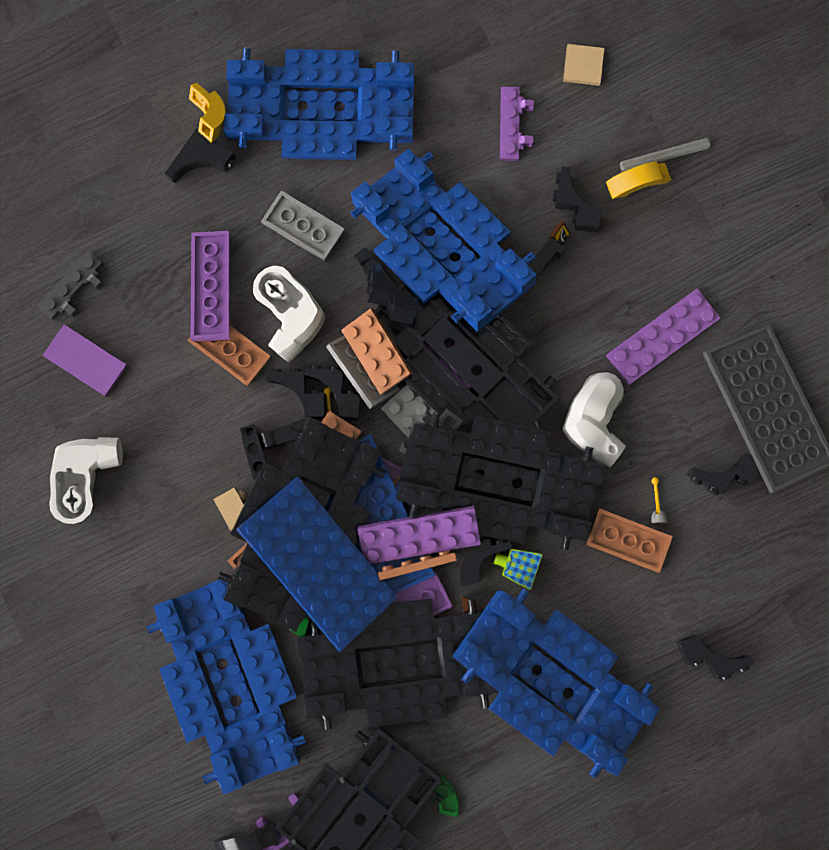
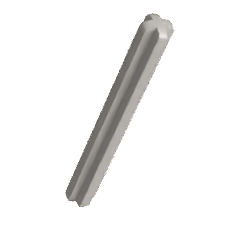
M708 138L621 161L620 168L622 172H625L643 164L656 161L659 163L702 151L710 147V141Z

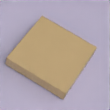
M567 44L563 82L600 86L604 48Z

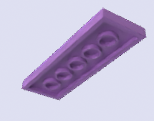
M229 231L191 233L190 339L192 342L230 340Z
M697 288L606 354V357L629 386L718 321L720 317Z
M474 506L418 515L417 518L412 516L360 525L357 528L363 556L370 564L481 545Z

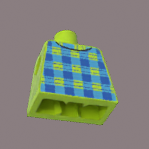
M510 549L508 556L497 553L493 564L504 567L502 576L531 590L542 554Z

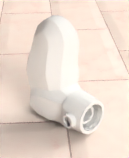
M271 266L265 268L257 275L253 285V294L259 302L270 308L274 315L282 322L281 330H277L268 346L290 363L314 339L324 323L325 314L310 291L303 284L296 280L285 268Z
M606 372L595 373L587 378L569 407L562 431L581 451L585 452L586 446L593 447V459L604 463L610 468L626 447L612 432L609 433L606 428L613 412L622 403L624 389L616 375Z
M98 437V439H79L56 447L50 474V511L56 519L63 523L75 524L83 521L90 515L93 507L95 470L97 468L107 469L122 465L123 450L120 438Z

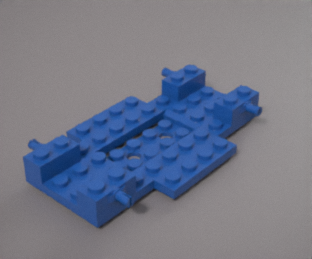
M243 48V59L227 60L226 78L229 88L228 112L225 114L224 133L228 140H239V147L241 148L243 146L244 148L247 147V140L282 141V159L357 160V142L390 143L389 150L392 151L393 143L394 151L397 150V143H413L414 63L399 62L400 52L397 50L396 58L395 50L392 51V62H377L376 68H359V50L285 49V67H268L264 60L250 59V48H247V50ZM289 88H344V89H355V90H358V92H352V91L334 92V91H332V90H329V91H327V92H316V91H314V90H310V91H296V90L285 91V89H289ZM306 102L308 108L301 111L298 109V104ZM336 103H343L345 109L343 111L335 110Z
M408 148L394 159L395 168L373 185L370 186L365 181L351 192L352 203L356 208L350 213L354 218L362 213L386 238L385 241L374 248V253L424 304L437 293H440L457 310L451 316L452 319L458 322L463 317L478 332L535 286L537 274L528 264L536 259V256L530 252L522 259L511 249L505 252L499 244L511 235V231L461 182L448 192H445L434 182L433 172L426 166L430 160L434 159L433 155L428 152L420 158ZM431 210L436 211L480 255V258L478 259ZM432 228L436 232L433 236H427L425 234L426 229ZM451 254H459L460 260L452 261L450 259Z
M217 580L190 593L153 606L157 615V622L146 627L150 629L148 630L149 634L160 629L164 634L166 642L171 643L177 661L159 668L186 743L205 736L212 753L209 757L213 765V772L202 776L203 780H205L204 783L207 784L216 780L220 784L224 795L256 779L299 764L301 759L296 747L306 743V739H304V735L295 739L292 738L280 707L281 704L298 696L270 624L251 631L243 608L231 604L222 598L228 583ZM230 639L233 640V643H234L235 648H236V650H237V653H238V656H239V658H240L241 664H242V666H243V669H244V671H245V674H246V677H247V679H248L249 685H250V687H251L252 693H253V695H254V698H255V700H256L257 706H258V708H259V711H260L259 713H258V711H257V709H256L255 703H254L253 698H252V696H251L250 690H249V688H248L247 682H246V680H245L244 674H243V672H242V669H241V667H240L239 661H238V659H237L236 653H235V651H234V648H233V645H232ZM198 652L202 654L228 726H225L200 663ZM220 658L227 660L228 666L226 669L218 668L217 661ZM239 695L242 702L239 706L232 705V696Z
M522 589L517 598L511 597L504 591H497L452 656L468 669L461 680L469 684L473 676L477 675L498 690L499 694L489 707V710L550 755L555 756L565 740L595 763L589 775L596 779L600 771L604 769L618 777L628 761L624 754L642 725H650L660 710L648 698L654 687L646 683L643 690L638 692L630 685L621 683L609 674V670L619 656L558 610L553 611L545 625L534 617L535 614L523 604L529 595V592H526V590ZM533 643L587 682L593 688L592 691L557 666L556 663L541 654L540 651L533 648ZM536 664L542 668V672L538 676L532 673V667ZM513 673L520 677L522 680H524L526 683H528L530 686H532L534 689H536L538 692L543 694L545 697H547L549 700H551L553 703H555L569 715H571L574 719H570L568 716H566L556 707L551 705L549 702H547L545 699H543L541 696H539L537 693H535L533 690H531L517 678L512 676ZM567 687L573 691L570 699H565L563 696V691Z

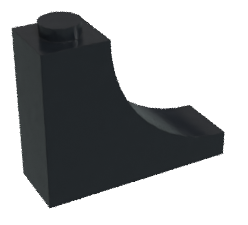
M196 128L165 172L168 180L175 183L182 175L196 168L210 167L226 173L228 169H232L235 165L236 156L232 150L218 141L210 142Z

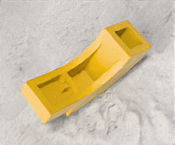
M196 82L191 85L189 99L205 113L200 118L198 131L210 142H213L218 138L223 128L225 105L216 91L209 94Z
M656 161L622 172L606 181L612 199L626 197L648 186L668 183L671 181V177L666 164H657Z

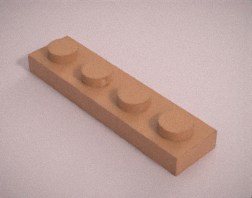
M450 550L440 552L439 557L432 558L431 555L421 557L420 562L417 563L409 560L402 562L401 567L394 568L393 565L382 567V572H378L380 580L454 562L457 559L455 553L451 554Z

